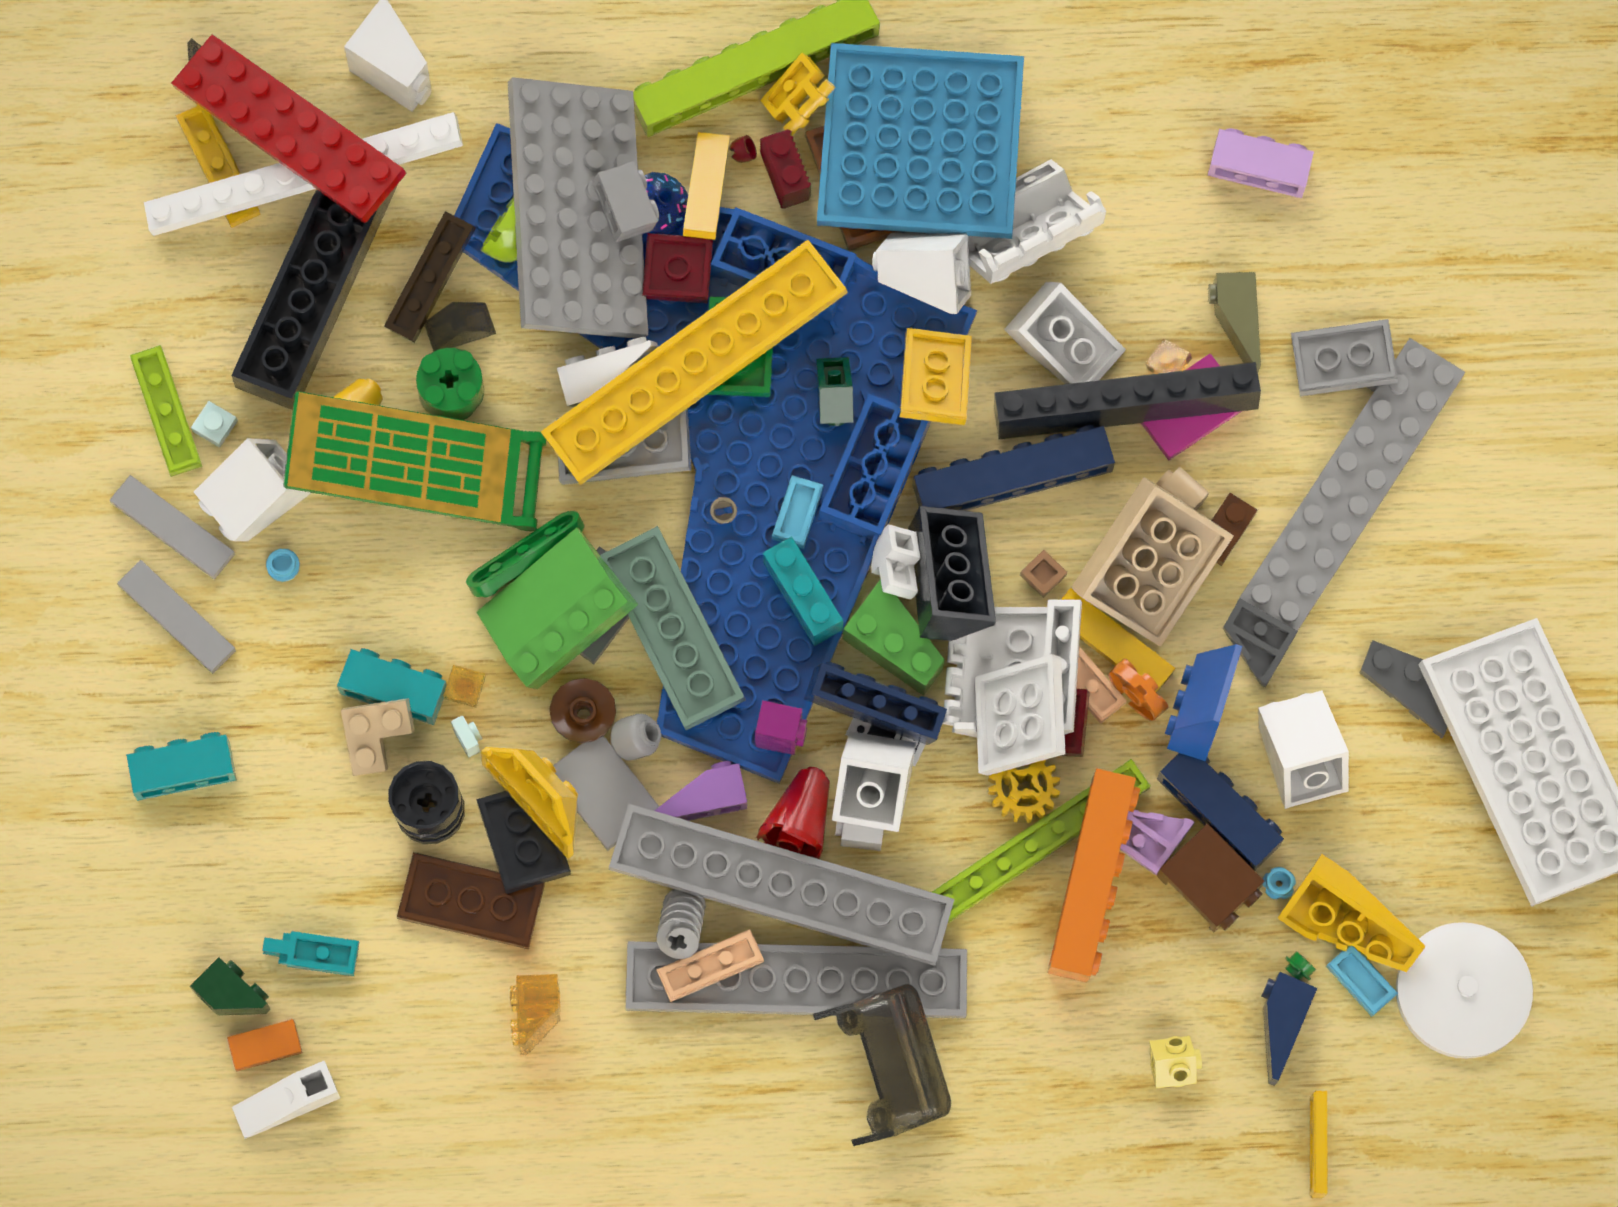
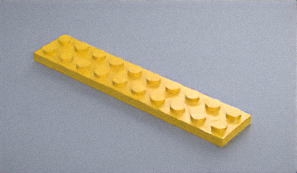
M807 240L547 426L541 433L579 485H582L848 293L847 289L811 242Z

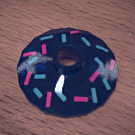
M651 172L645 174L647 181L646 192L649 199L655 201L659 211L658 222L651 232L669 234L677 231L684 225L688 201L685 187L676 178L666 173ZM660 195L664 196L668 203L662 202Z

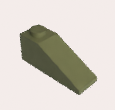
M1255 272L1216 273L1213 284L1208 285L1209 304H1214L1215 316L1242 362H1256L1257 372H1259L1261 356Z

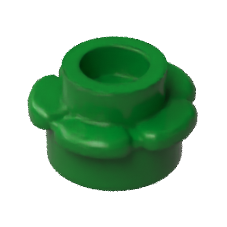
M1296 951L1290 958L1288 956L1285 957L1289 962L1285 969L1292 976L1300 981L1303 978L1311 980L1310 976L1316 968L1299 952Z

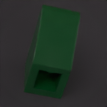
M218 957L190 985L192 991L218 1016L267 1014L271 1010L266 1002L269 996L256 983L250 987L241 978L245 973L232 960L225 963Z

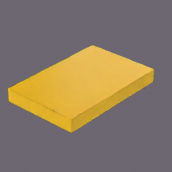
M907 328L899 417L965 425L967 420L972 336Z

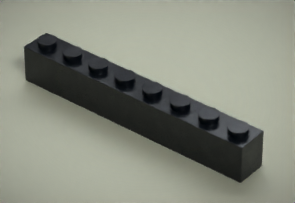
M1256 362L995 392L994 413L999 440L1076 431L1088 425H1094L1095 428L1102 426L1111 427L1147 421L1259 409L1261 389Z

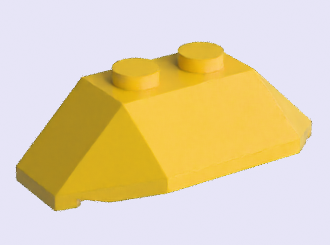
M485 747L481 750V761L485 769L568 859L573 856L578 797L575 788L568 781L562 782L555 774L556 769L546 757L541 759L534 750Z

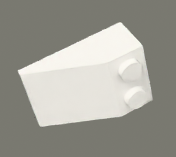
M1045 282L1004 329L1025 352L1065 384L1100 380L1126 350L1061 282Z

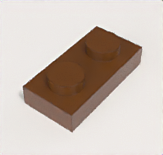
M1232 493L1228 494L1211 520L1234 535L1216 562L1220 566L1224 564L1258 511Z

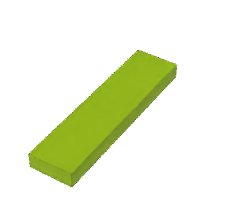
M159 345L130 355L170 476L172 477L202 467L162 346Z

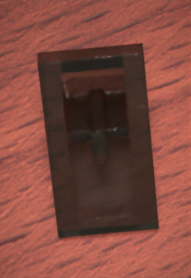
M452 302L429 318L424 324L433 352L443 348H454L496 334L485 302Z

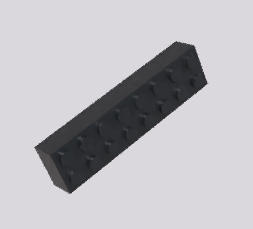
M397 186L366 223L316 189L231 376L235 388L288 409H293L294 395L297 391L305 392Z

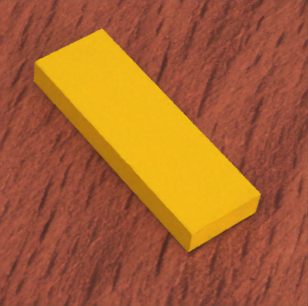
M1315 1090L1310 1096L1311 1198H1324L1328 1194L1327 1091Z

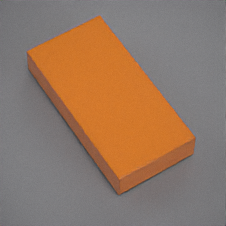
M294 1019L227 1037L236 1072L303 1053Z

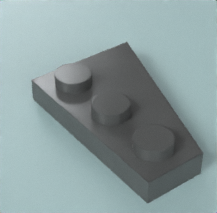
M1372 640L1360 674L1390 698L1397 700L1409 710L1411 715L1418 720H1422L1442 739L1447 725L1418 665L1423 659Z

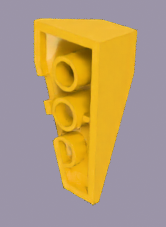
M1323 854L1320 855L1278 916L1280 921L1305 938L1317 941L1319 938L1336 944V948L1347 951L1348 946H1354L1357 951L1365 954L1369 960L1404 972L1410 969L1425 948V945L1350 872Z

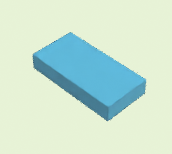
M791 476L772 534L773 540L782 542L792 536L797 546L804 549L824 489L823 484Z
M1348 946L1347 951H1342L1326 966L1371 1017L1398 994L1354 946Z

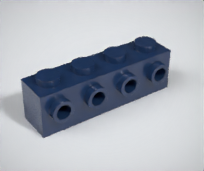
M821 663L814 668L804 700L926 745L938 739L947 709L938 706L937 701L923 696L917 698L908 695L905 689L898 686L888 685L887 687L876 683L875 678L865 674L857 673V675L846 672L843 666L836 663Z

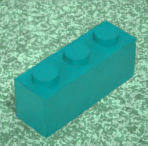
M792 536L763 552L765 567L814 646L843 630L842 617Z
M361 648L360 652L353 649L350 650L337 684L341 695L368 704L409 698L412 718L431 725L435 724L448 689L446 680L442 679L443 676L428 669H424L423 673L410 669V664L399 659H392L391 662L380 659L378 653L369 649Z
M211 732L201 735L200 740L187 742V739H176L168 742L166 747L154 749V746H142L134 749V753L126 754L132 790L137 801L237 781L231 746L227 735Z

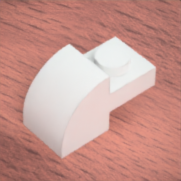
M888 524L879 536L873 551L871 570L872 574L880 575L883 592L907 599H912L917 594L918 589L914 565L921 558L917 532Z

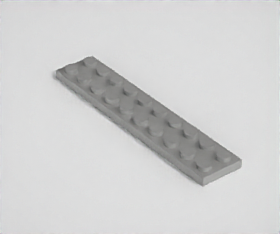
M1409 338L1395 359L1398 383L1378 385L1239 597V599L1241 598L1297 631L1465 374V371Z
M629 803L609 865V870L934 966L937 962L954 902L953 898Z
M628 941L626 1011L966 1018L967 949L940 948L937 962L934 966L873 947L757 944L764 959L763 963L670 1002L657 974V969L680 959L667 956L660 950L657 942ZM699 943L697 952L717 943Z

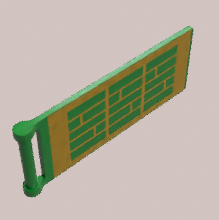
M297 391L293 401L283 487L509 526L523 531L537 530L538 519L535 518L542 447L546 446V439L541 432L521 431ZM521 442L530 445L522 516H513Z

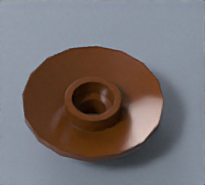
M587 678L574 679L562 685L553 695L549 708L551 722L556 731L567 740L578 743L593 742L606 735L613 726L616 716L615 699L609 689L600 682ZM586 709L590 712V715L586 719H581L577 716L580 710Z

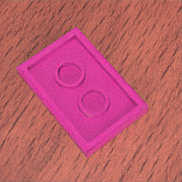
M1210 353L1186 370L1218 367L1220 365ZM1242 411L1147 421L1141 423V425L1169 461Z

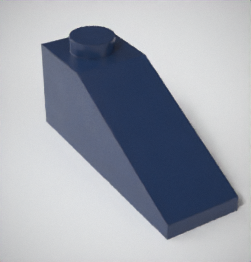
M1279 972L1275 980L1268 979L1261 997L1267 999L1263 1007L1268 1084L1273 1086L1280 1079L1317 991L1316 987L1282 972Z

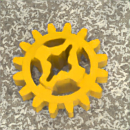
M1046 760L1024 765L1029 766L1028 769L1017 770L1013 768L998 774L989 775L988 781L995 784L989 787L987 791L988 795H996V798L992 801V806L1002 805L1001 816L1005 817L1011 812L1013 813V822L1016 823L1020 816H1025L1027 823H1031L1032 816L1035 813L1042 819L1045 816L1044 807L1049 810L1054 808L1055 804L1050 798H1058L1060 794L1059 790L1053 788L1060 784V777L1051 776L1055 772L1056 766L1050 765L1046 767ZM1040 775L1045 780L1046 792L1043 791L1044 788L1039 786L1038 778ZM1002 780L1009 787L1010 793L1007 798L1002 790ZM1025 781L1030 783L1029 789L1018 790L1019 783L1023 784ZM1031 802L1033 804L1032 806L1026 807L1018 806L1020 803Z

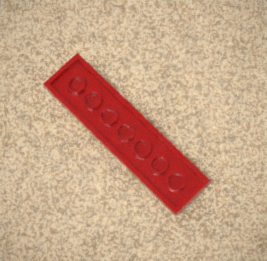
M211 34L171 82L173 87L364 223L370 219L407 174L403 167L213 34Z

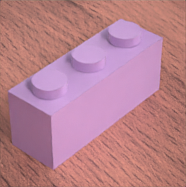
M1219 129L1207 176L1302 198L1314 151L1307 150L1305 146L1300 144L1285 145L1277 143L1274 139L1267 136H1258L1257 138L1247 136L1237 129Z

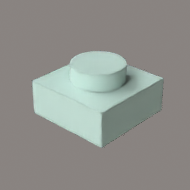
M208 401L191 426V430L214 445L221 447L238 420L236 416Z
M463 715L452 720L453 731L468 758L479 753L478 741L482 740V737L474 722L467 724Z

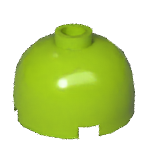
M514 197L506 206L507 212L499 216L480 250L500 262L511 263L517 261Z

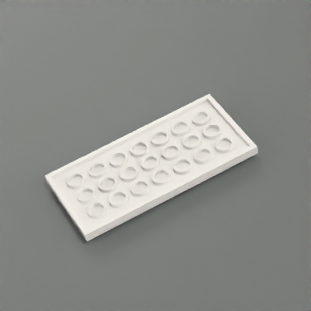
M1535 618L1422 660L1418 664L1531 907L1617 874L1618 787L1538 619Z

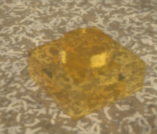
M1162 339L1145 365L1147 370L1154 374L1184 371L1192 356L1189 351Z
M453 665L443 695L444 699L476 708L486 678L485 673Z

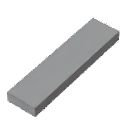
M131 475L110 499L112 505L214 580L235 555L232 549Z
M142 560L117 583L127 595L212 674L236 652L233 645Z

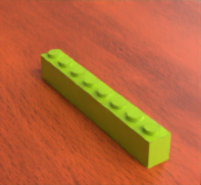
M837 0L836 3L827 7L825 5L817 6L802 18H790L781 23L777 29L770 32H758L751 37L750 41L740 45L737 43L731 44L716 56L699 58L691 67L682 71L680 69L672 70L657 82H645L637 86L633 92L634 112L648 138L777 81L801 53H804L814 63L830 57L831 43L858 45L879 35L880 22L868 0Z

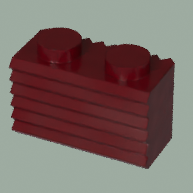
M788 129L760 139V154L781 209L809 201L811 196V183L809 182V177H807V171L804 170L805 166L802 165V159H800L798 148H796V142H794V137L791 136L792 131Z

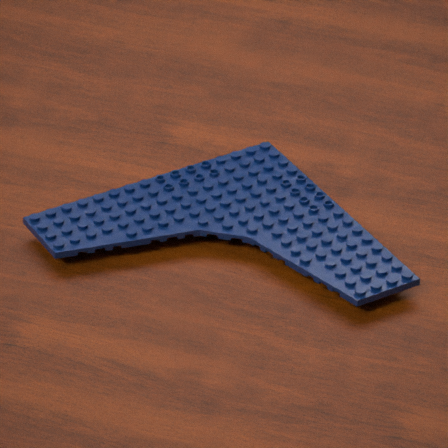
M496 123L454 216L474 225L476 228L463 253L519 291L517 261L511 263L500 262L480 251L499 216L507 212L506 206L514 197L510 128ZM647 182V194L649 199L654 200L657 205L659 221L652 231L642 234L644 270L648 233L683 236L686 208L683 205L687 206L688 201L686 196ZM720 207L716 240H713L708 303L646 299L647 341L657 342L659 347L708 312L710 297L730 296L807 240L811 242L848 292L773 346L770 397L705 395L688 408L690 454L696 474L681 573L746 701L685 730L663 686L657 724L663 738L718 760L731 761V765L739 763L741 769L780 784L792 755L755 747V731L762 700L801 708L802 719L807 720L813 703L804 700L814 668L821 663L832 661L843 634L842 630L814 646L763 563V552L781 543L773 540L772 534L791 476L824 485L804 549L800 547L799 549L842 617L844 629L870 570L876 542L891 520L932 422L899 417L907 328L968 335L977 310L963 305L957 314L945 312L878 282V271H874L872 265L858 258L857 254L737 207L735 209ZM668 214H670L671 223H669ZM677 218H683V220L676 221ZM666 224L667 226L661 230V227ZM580 334L600 349L615 346V349L619 350L628 347V341L636 339ZM849 357L853 385V422L840 426L820 424L816 359ZM720 497L730 498L737 507L736 517L728 524H719L711 517V505ZM731 507L717 509L715 513L716 516L732 513Z

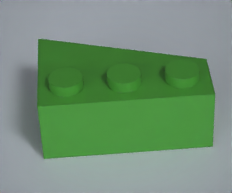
M880 579L844 627L842 639L924 696L942 672L945 659L930 639L920 638L917 622L896 595L882 591Z

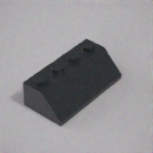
M919 506L908 530L917 532L921 557L914 565L918 589L915 597L920 638L953 641L994 626L996 616L983 513Z

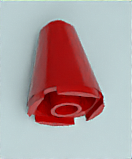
M807 767V769L798 771L760 826L757 840L762 838L765 844L820 859L823 852L830 780L826 777V773L817 767Z

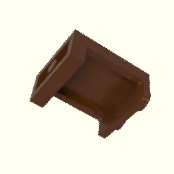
M1208 824L1170 858L1157 873V877L1165 885L1170 883L1209 922V929L1213 933L1220 927L1224 931L1228 929L1238 919L1239 916L1235 912L1244 904L1248 908L1252 906L1262 896L1263 893L1259 889L1265 882Z

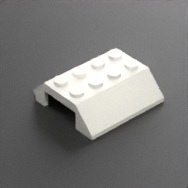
M1050 159L1016 178L1012 239L968 236L969 265L990 284L1005 280L1010 273L1034 264L1038 258L1049 252L1062 249L1066 243L1079 236L1090 234L1094 228L1104 223L1106 210L1102 205L1100 197L1092 191L1086 194L1089 204L1075 194L1071 189L1065 170Z
M1048 600L1047 607H994L996 616L994 626L949 641L947 663L956 664L957 668H947L945 695L953 696L955 700H944V708L947 711L943 724L953 726L952 733L977 738L976 676L1051 654L1061 657L1064 735L1074 732L1081 600Z

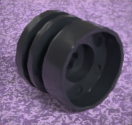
M416 761L403 767L393 777L388 789V802L401 831L411 840L422 844H438L451 838L460 829L465 817V801L453 774L447 768L432 761ZM429 802H433L435 807H430L429 812H424L423 807H428Z

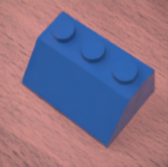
M1235 644L1198 653L1193 666L1186 664L1180 683L1186 685L1185 691L1178 690L1173 709L1179 711L1177 716H1170L1165 734L1171 736L1167 749L1206 761L1222 717L1243 646Z

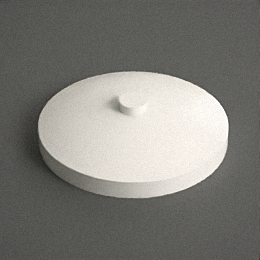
M1474 923L1446 924L1424 934L1419 938L1425 945L1424 950L1407 972L1398 971L1396 979L1397 1004L1406 1026L1424 1045L1440 1054L1454 1058L1483 1057L1506 1046L1524 1026L1533 1000L1531 974L1519 950L1497 931Z

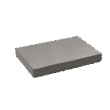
M1389 319L1291 333L1300 397L1398 383Z
M604 736L593 742L582 743L553 765L558 778L562 782L568 781L577 791V813L607 851L616 845L628 803L653 811L659 807Z

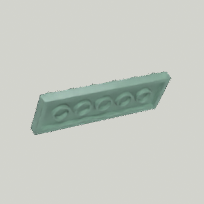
M656 526L601 554L602 559L638 603L628 613V616L685 730L746 701L659 527Z

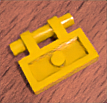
M801 53L760 101L779 122L783 123L788 117L791 118L783 128L784 130L792 131L791 135L793 136L800 127H806L810 122L809 117L819 106L823 107L828 102V96L835 89V86L825 79L817 87V84L825 75L810 57ZM809 95V99L799 109L798 105Z

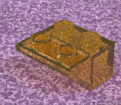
M558 974L517 975L516 985L510 986V1005L512 1006V1012H517V1019L511 1020V1040H513V1046L519 1047L521 1055H528L561 1020Z

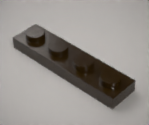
M446 211L444 212L384 325L386 329L415 343L475 231L474 225Z

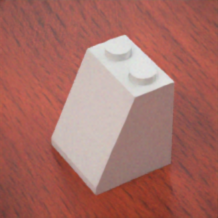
M379 0L344 46L349 71L413 112L418 104L423 105L431 94L427 62L388 0Z
M893 232L873 253L872 265L873 270L878 271V282L945 312L957 314L971 296L967 233Z
M247 438L194 491L195 495L200 499L199 505L202 510L218 521L220 524L219 530L231 541H249L311 494L310 492L283 487L287 453L276 440Z
M1323 691L1311 694L1305 693L1296 698L1272 702L1258 708L1259 730L1285 809L1349 791V751Z
M850 731L841 757L832 821L899 832L912 772L916 743Z

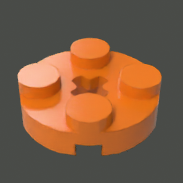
M1123 658L1109 672L1108 676L1111 683L1121 695L1125 692L1131 700L1128 704L1142 717L1153 721L1169 708L1167 702L1155 692L1158 689V685L1154 679L1147 673L1140 676L1136 668L1127 659Z

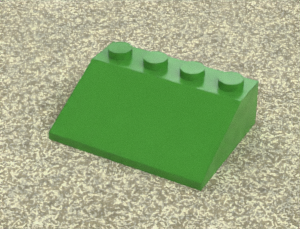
M576 527L480 608L477 614L506 662L523 684L528 688L539 689L632 611L638 603L581 530Z

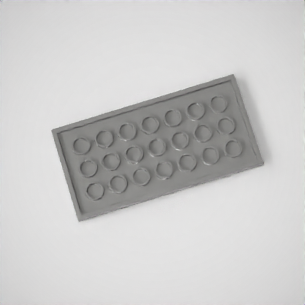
M512 77L508 81L521 328L625 338L648 336L646 297L642 296L644 282L642 234L619 242L615 241L592 183L598 172L632 161L635 162L638 169L633 91Z

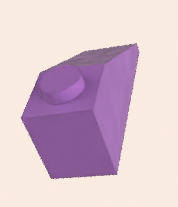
M723 761L711 765L712 769L704 771L654 811L691 821L747 809V798L739 763L731 765V761Z

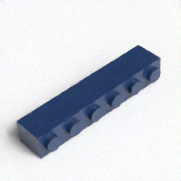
M1088 425L1077 429L1075 434L1063 437L1061 433L1046 437L1044 442L1032 445L1031 442H1023L1017 444L1011 451L1000 453L999 450H993L984 453L980 459L973 461L963 458L949 464L950 467L938 470L936 467L922 469L918 472V475L914 476L912 485L918 506L967 511L1113 472L1115 460L1104 426L1095 428L1094 425Z

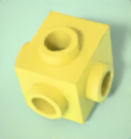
M1173 1036L1168 1039L1149 1041L1150 1066L1156 1088L1182 1087L1184 1085L1197 1084L1196 1070L1202 1069L1201 1053L1199 1049L1193 1048L1190 1036Z

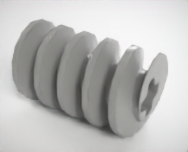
M676 889L671 890L665 896L658 925L657 944L660 950L667 956L675 959H685L697 952L705 914L704 910L706 908L703 897Z

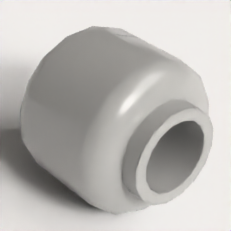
M635 714L621 718L615 722L611 730V745L615 752L625 760H636L650 756L656 752L661 740L659 725L646 714Z

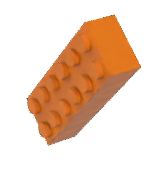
M1098 768L1094 772L1047 971L1048 974L1087 983L1091 975L1096 976L1099 971L1102 953L1096 952L1098 942L1104 943V940H1106L1110 920L1105 919L1104 916L1106 909L1111 910L1118 888L1117 886H1112L1113 877H1119V874H1121L1125 854L1119 852L1121 844L1126 845L1129 840L1133 821L1127 820L1128 811L1134 812L1140 793V788L1134 787L1136 777Z

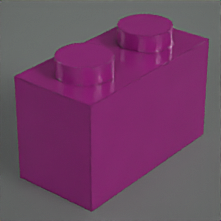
M762 700L755 731V747L795 755L797 746H804L807 732V720L802 719V709Z

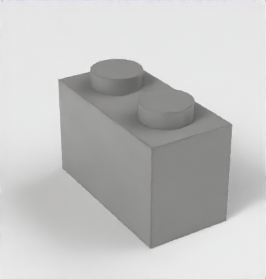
M632 161L598 172L592 183L615 241L619 242L652 231L658 222L659 211L655 201L650 200L648 197L646 177L642 170L637 169L635 162Z

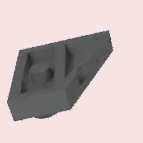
M1241 598L1223 626L1224 632L1233 645L1243 646L1240 653L1241 657L1261 686L1266 688L1298 631Z

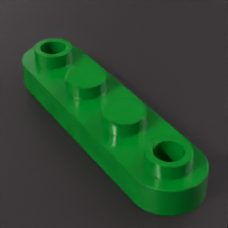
M567 511L556 516L474 570L466 580V584L472 594L476 597L484 598L494 595L501 586L520 576L576 527L582 532L585 525L580 515L576 511Z

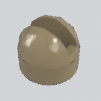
M727 497L716 499L710 508L711 517L719 524L732 522L737 514L736 504ZM731 507L732 513L716 516L715 510Z

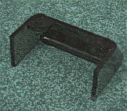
M904 984L813 1014L814 1020L836 1015L837 1024L846 1035L854 1036L860 1034L879 1099L873 1101L867 1111V1122L871 1132L852 1139L853 1146L899 1135L944 1117L949 1113L951 1098L920 996L912 985Z

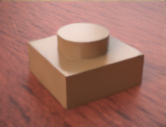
M1043 550L1020 572V576L1044 598L1067 576V571Z

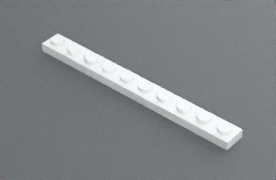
M454 112L363 138L364 141L398 165L463 146L458 119ZM277 163L144 202L149 231L155 236L316 188L281 163Z

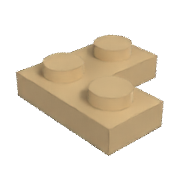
M409 698L348 707L341 710L353 776L386 771L388 764L383 738L412 734L415 731Z

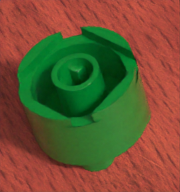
M443 348L426 355L421 360L416 375V384L422 407L431 415L459 420L469 418L481 404L484 397L481 369L471 353L456 348ZM454 382L453 388H447V383Z

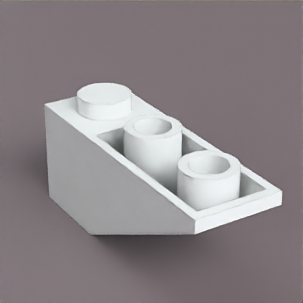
M640 337L628 341V347L616 350L615 346L599 349L596 351V357L585 359L584 355L566 359V365L558 367L557 371L567 406H577L658 347L657 342L647 341L646 337Z
M322 1061L291 1074L236 1104L232 1109L244 1139H247L340 1099V1096L325 1061Z

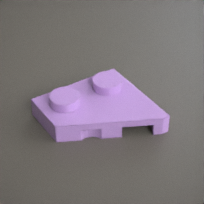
M1128 811L1127 820L1133 821L1129 840L1126 845L1121 844L1120 850L1154 875H1157L1159 869L1167 862L1192 828L1194 821L1187 818L1167 817L1164 814Z

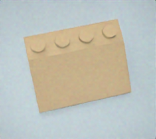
M1143 477L1071 588L1089 603L1161 647L1234 535Z

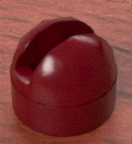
M749 135L735 139L729 147L730 151L735 152L731 157L736 162L745 163L757 157L755 144Z

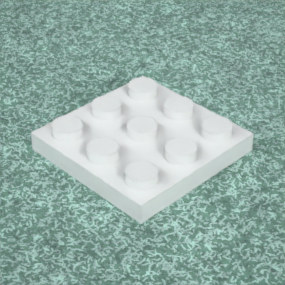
M1051 654L975 677L978 773L988 776L1065 754L1060 656Z

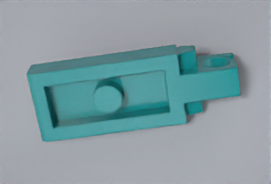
M291 931V933H283L282 940L265 937L262 951L264 955L279 957L278 964L286 965L287 967L354 976L360 943L356 940Z

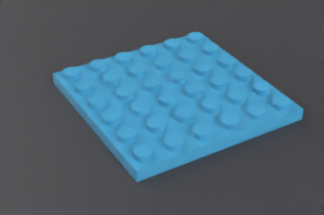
M831 43L828 81L835 86V89L829 94V100L826 103L817 226L932 234L967 233L968 236L1012 239L1024 56Z

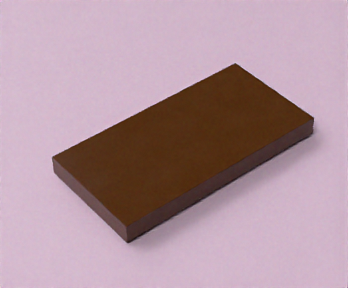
M413 852L397 919L529 949L545 883L506 894L500 874L497 871Z

